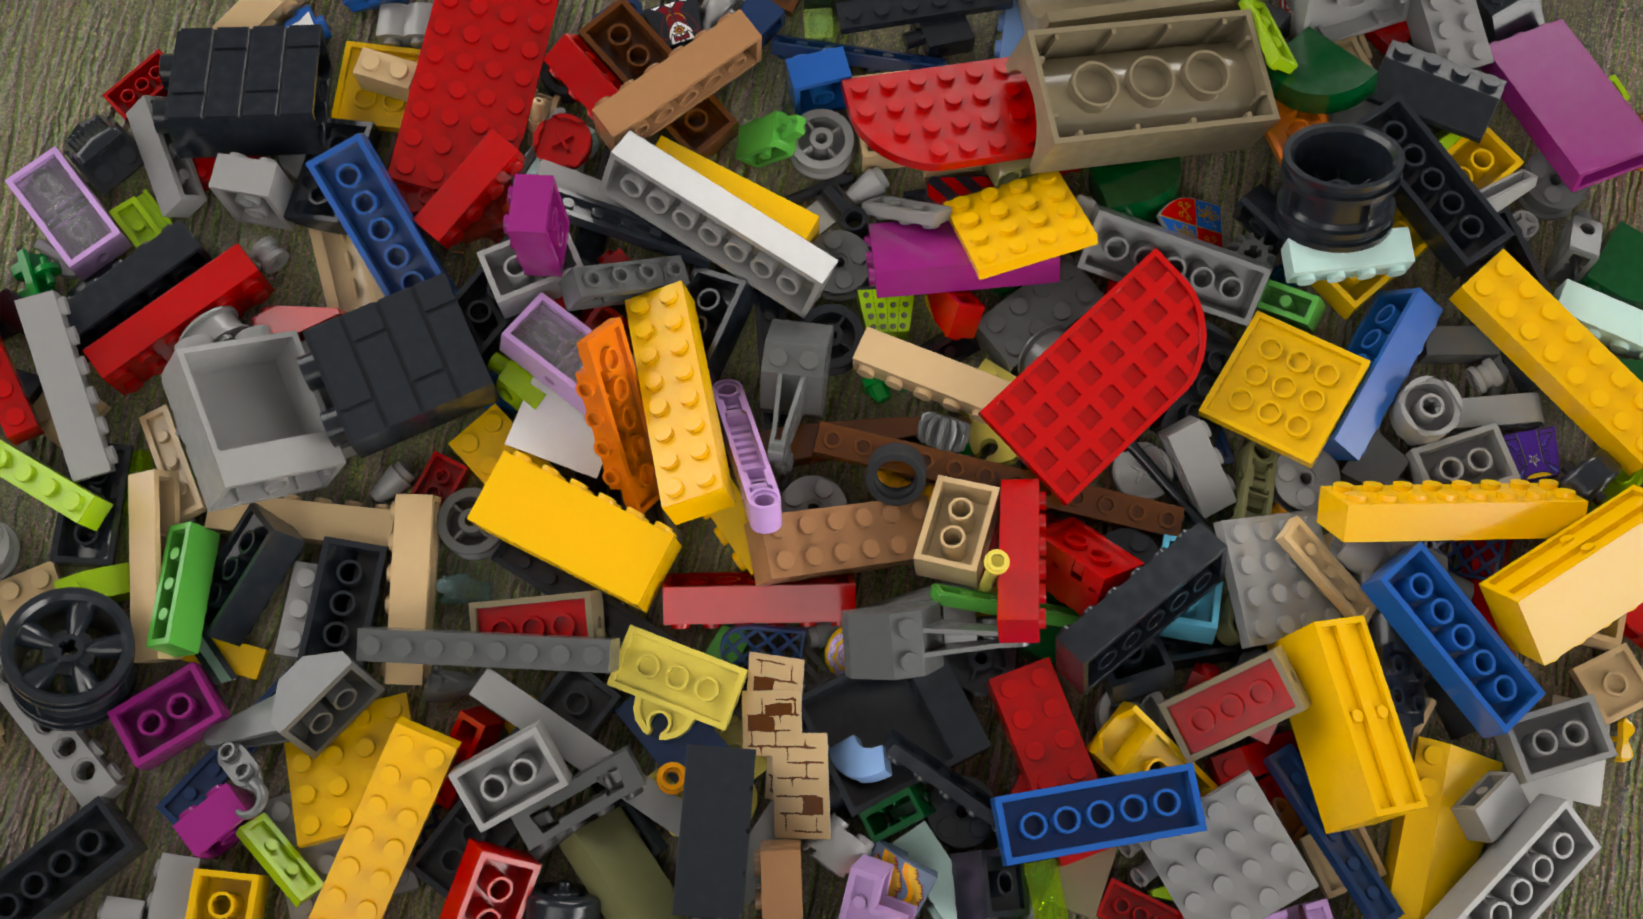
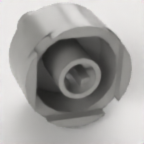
M1421 376L1412 380L1396 395L1394 402L1388 408L1390 422L1395 432L1407 444L1417 446L1439 441L1458 425L1461 411L1463 410V402L1458 390L1450 382L1433 378L1434 376Z
M835 814L830 815L831 840L806 839L801 845V849L805 852L808 848H811L813 852L810 857L837 877L844 878L845 875L849 877L851 866L863 854L871 856L875 844L860 833L854 837L846 831L849 825Z

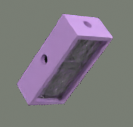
M56 146L4 180L68 267L83 281L133 247L70 161Z
M541 292L501 333L499 350L582 414H586L583 399L578 396L575 389L577 384L575 373L583 368L576 343L593 330Z

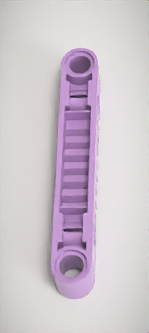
M734 379L719 380L712 386L725 448H727V454L734 470V476L736 477L737 485H739L749 525L757 533L769 534L776 532L782 526L781 496L743 386Z

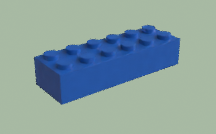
M358 133L305 163L385 297L405 288H411L417 283L444 272L454 293L458 292L421 227L412 220L414 215L366 134Z
M1421 288L1378 291L1345 350L1370 360L1371 363L1322 449L1334 460L1359 461L1366 452L1367 445L1373 434L1380 427L1382 418L1389 406L1394 402L1396 393L1403 381L1408 377L1410 369L1417 356L1422 352L1423 345L1428 336L1436 327L1437 320L1444 309Z
M1422 541L1401 548L1360 586L1483 738L1507 734L1546 694Z
M1193 763L998 796L990 799L1002 866L1208 831Z

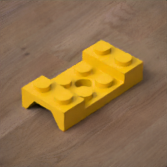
M1127 701L1121 703L1086 746L1089 756L1113 776L1148 771L1155 762H1159L1161 768L1188 764L1180 748L1136 704ZM1191 762L1194 765L1200 797L1219 787L1194 762Z

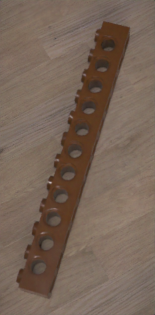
M820 421L812 455L867 468L868 460L876 449L893 442L904 443L917 449L924 457L927 467V483L936 484L938 475L1000 487V494L1001 479H1039L1029 470ZM893 460L885 462L878 469V471L911 479L915 478L914 469L903 461ZM1039 479L1040 491H1046V511L1070 517L1074 516L1075 518L1116 528L1136 529L1146 535L1162 539L1164 534L1173 536L1180 534L1185 511L1183 507L1087 485L1068 505L1064 506Z

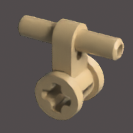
M536 89L527 124V129L529 130L528 146L531 147L533 145V136L538 125L543 120H547L553 111L560 107V95L555 94L553 97L539 93V89Z

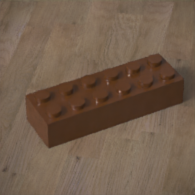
M616 0L578 31V35L622 84L631 79L635 81L644 74V71L650 65L656 62L660 64L673 51L627 0ZM712 94L658 132L677 144L710 159L738 136V121Z

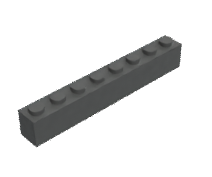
M365 627L358 628L356 661L611 673L619 670L620 638Z

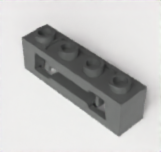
M676 255L574 267L558 284L568 312L625 304L624 300L680 280L687 286L690 281L682 256Z
M626 745L573 775L569 785L511 816V819L529 851L537 846L542 850L556 842V835L567 830L570 834L586 824L584 819L596 813L600 817L615 808L613 803L625 797L628 801L644 791L642 786L646 785L647 778L629 746ZM617 766V769L604 774L603 780L608 788L563 812L559 820L547 827L544 826V824L552 822L556 816L552 807L598 782L601 774ZM620 781L623 782L621 785L613 788L612 790H608L612 788L616 783ZM548 804L550 805V806L546 807L543 811L539 812L538 814H535V813H534V812H536L537 810L543 808L544 806H546V805H548Z

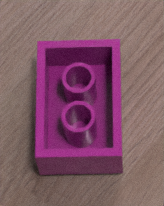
M515 174L514 185L508 188L510 211L509 214L504 216L503 230L510 238L511 249H514L516 252L517 263L521 264L525 275L562 277L570 220L554 175Z
M195 662L189 663L107 712L135 767L147 771L154 769L204 739L206 730L211 726L232 717L218 689L202 665Z

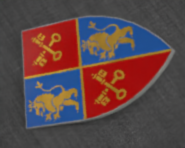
M1183 197L1166 204L1156 216L1162 227L1223 248L1221 209L1218 205L1195 198Z

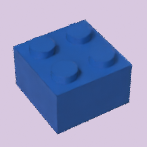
M843 46L837 48L829 47L819 52L806 55L798 54L792 58L785 59L787 89L794 115L801 116L815 109H828L832 111L847 109L841 90V80L850 79L852 75Z

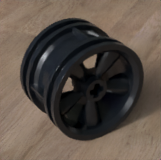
M1326 122L1310 125L1298 130L1287 139L1283 149L1281 174L1285 182L1280 186L1277 193L1275 207L1277 226L1291 240L1318 251L1351 253L1366 250L1380 244L1389 236L1393 227L1396 212V200L1393 194L1398 190L1402 181L1405 165L1403 149L1387 134L1372 127L1356 123Z
M79 587L58 588L43 592L21 605L11 616L2 633L0 657L13 700L26 717L40 726L57 731H80L98 726L110 719L107 714L108 711L129 700L134 692L138 679V663H134L135 640L132 625L123 609L115 601L102 593ZM66 628V630L59 631L54 635L51 634L53 631ZM87 628H91L107 636L93 641L84 632ZM30 649L43 650L45 662L21 674L22 664ZM71 651H76V654H71ZM94 657L118 661L111 674L102 682L88 669ZM57 673L71 675L74 694H53L45 691Z

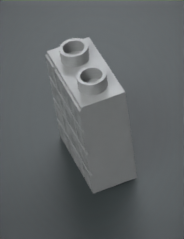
M257 325L240 331L234 337V340L214 343L210 335L197 334L186 337L175 344V351L161 374V382L171 410L174 412L173 415L181 438L186 445L185 449L195 477L198 479V485L208 512L326 488L346 464L340 446L336 448L333 446L322 424L319 413L325 411L326 408L319 389L311 392L298 366L296 357L304 355L305 352L296 330L273 334L270 326Z

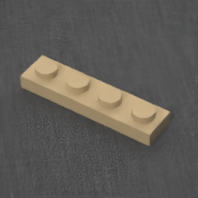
M165 404L139 417L156 468L158 470L179 472L180 523H184L208 510L198 485V479L195 477L186 452V446L183 440L175 435L177 424L173 410Z
M1299 516L1290 518L1275 540L1345 618L1364 615L1366 623H1368L1377 607L1360 588L1361 585Z

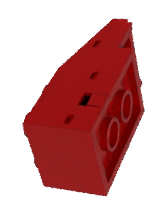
M1046 510L1040 512V514H1046V533H1040V536H1046V556H1040V560H1046V580H1040V584H1046L1047 592L1053 595L1057 601L1066 604L1076 611L1080 617L1086 608L1091 605L1096 606L1101 602L1112 587L1116 585L1121 586L1127 581L1130 574L1137 567H1144V562L1074 516L1061 521Z

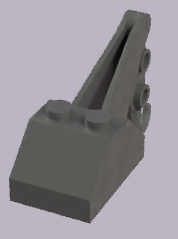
M772 319L765 340L761 366L760 409L762 412L774 413L767 458L769 464H772L773 470H776L778 475H781L780 496H782L790 483L794 463V453H791L790 445L802 417L823 418L835 331L833 325ZM781 414L788 415L782 438L778 439Z
M933 599L841 611L845 676L851 679L899 680L921 677L943 667V655L1030 645V643H999L997 615L980 616L976 618V623L942 620L940 602H936ZM942 634L979 635L989 640L943 643Z
M343 651L302 656L278 680L275 695L208 728L204 734V742L218 751L217 761L235 785L256 795V802L250 810L242 811L241 809H236L235 814L241 819L254 818L264 810L268 802L269 793L263 782L261 765L249 752L248 747L292 742L309 756L316 759L385 690L379 681Z

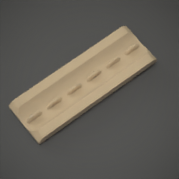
M309 228L327 308H339L345 312H350L385 297L348 234H335Z

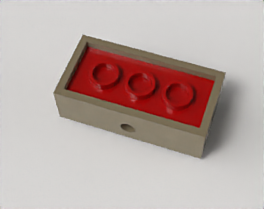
M602 590L468 603L471 631L606 637Z
M1282 645L1161 702L1158 704V707L1187 763H1191L1306 710L1312 705V702Z

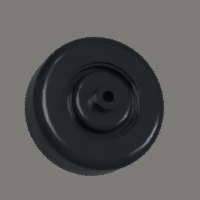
M1598 449L1577 466L1571 460L1560 470L1565 476L1559 481L1558 488L1575 490L1576 495L1588 502L1592 501L1597 506L1607 498L1602 490L1622 471V467L1606 450Z
M560 879L557 882L538 883L534 885L532 893L527 899L522 919H601V902L597 896L590 894L584 885L572 883L570 880Z

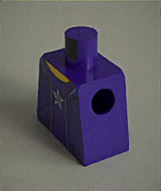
M1554 426L1502 435L1521 480L1539 483V479H1553L1560 474Z

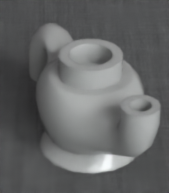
M704 0L700 8V12H704L701 25L702 30H710L712 26L717 25L722 16L730 12L732 14L736 12L733 9L734 6L743 0Z

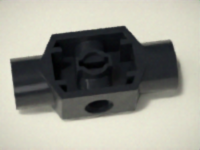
M1381 613L1372 614L1369 620V632L1411 757L1413 758V728L1424 723L1425 666Z

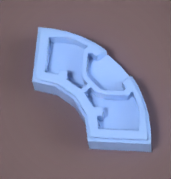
M852 735L829 748L832 763L847 778L858 780L860 783H872L892 776L891 762L886 755V748L883 745L874 748H863L861 740Z

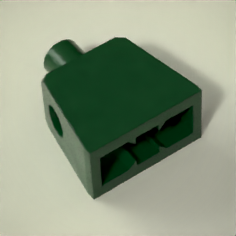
M918 783L859 813V816L874 844L934 814L936 809L923 784ZM882 813L887 814L891 822L888 825L883 821Z

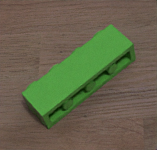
M192 521L169 526L146 647L173 657L199 653L220 533Z

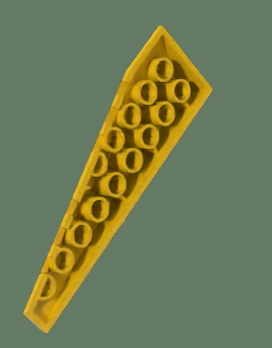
M1421 736L1416 737V742L1413 745L1412 760L1428 807L1393 818L1384 867L1387 874L1382 878L1405 913L1398 919H1424L1477 862L1485 842L1467 840L1451 807L1488 771H1502L1503 763L1449 743Z

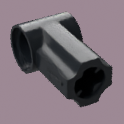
M837 183L834 185L830 184L823 189L822 193L817 197L818 203L842 231L851 232L863 240V236L868 234L865 210L856 206ZM852 221L861 222V225L858 227L848 226Z

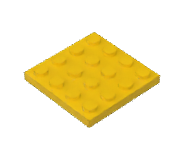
M1059 171L1039 173L1026 178L1015 179L1009 183L999 185L997 189L995 187H988L982 191L966 196H958L953 200L943 202V205L952 207L949 221L979 280L1098 244L1096 231Z
M1257 310L1199 408L1198 414L1312 469L1368 371L1371 361Z
M407 692L374 700L316 759L309 756L292 742L284 743L298 847L302 849L345 837L395 723L401 717L413 721L410 696Z

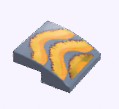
M883 840L876 842L871 857L894 865L887 895L918 906L916 918L938 878V872L909 859L908 852Z

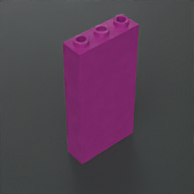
M1563 19L1544 23L1535 29L1519 32L1510 38L1489 43L1494 62L1481 67L1480 70L1485 74H1491L1507 81L1501 95L1502 100L1571 193L1643 167V122Z
M949 220L940 224V227L936 229H924L922 225L915 223L903 225L899 224L898 221L868 224L869 236H863L864 242L870 252H866L869 287L875 286L877 298L1060 282V256L979 280Z

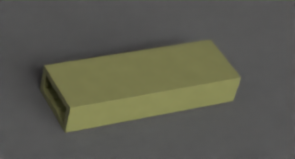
M621 806L574 831L559 845L588 892L600 899L601 912L606 919H687V916L672 914L674 888Z

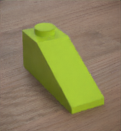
M129 562L86 570L55 580V589L66 587L86 588L102 593L116 603L130 599Z

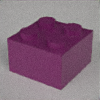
M222 783L209 790L206 794V800L198 806L193 805L184 810L179 815L180 820L173 825V828L195 857L217 860L240 841L235 834L238 828L254 819H241L235 814L236 809H241L242 811L250 810L256 801L248 790L228 783L224 785Z

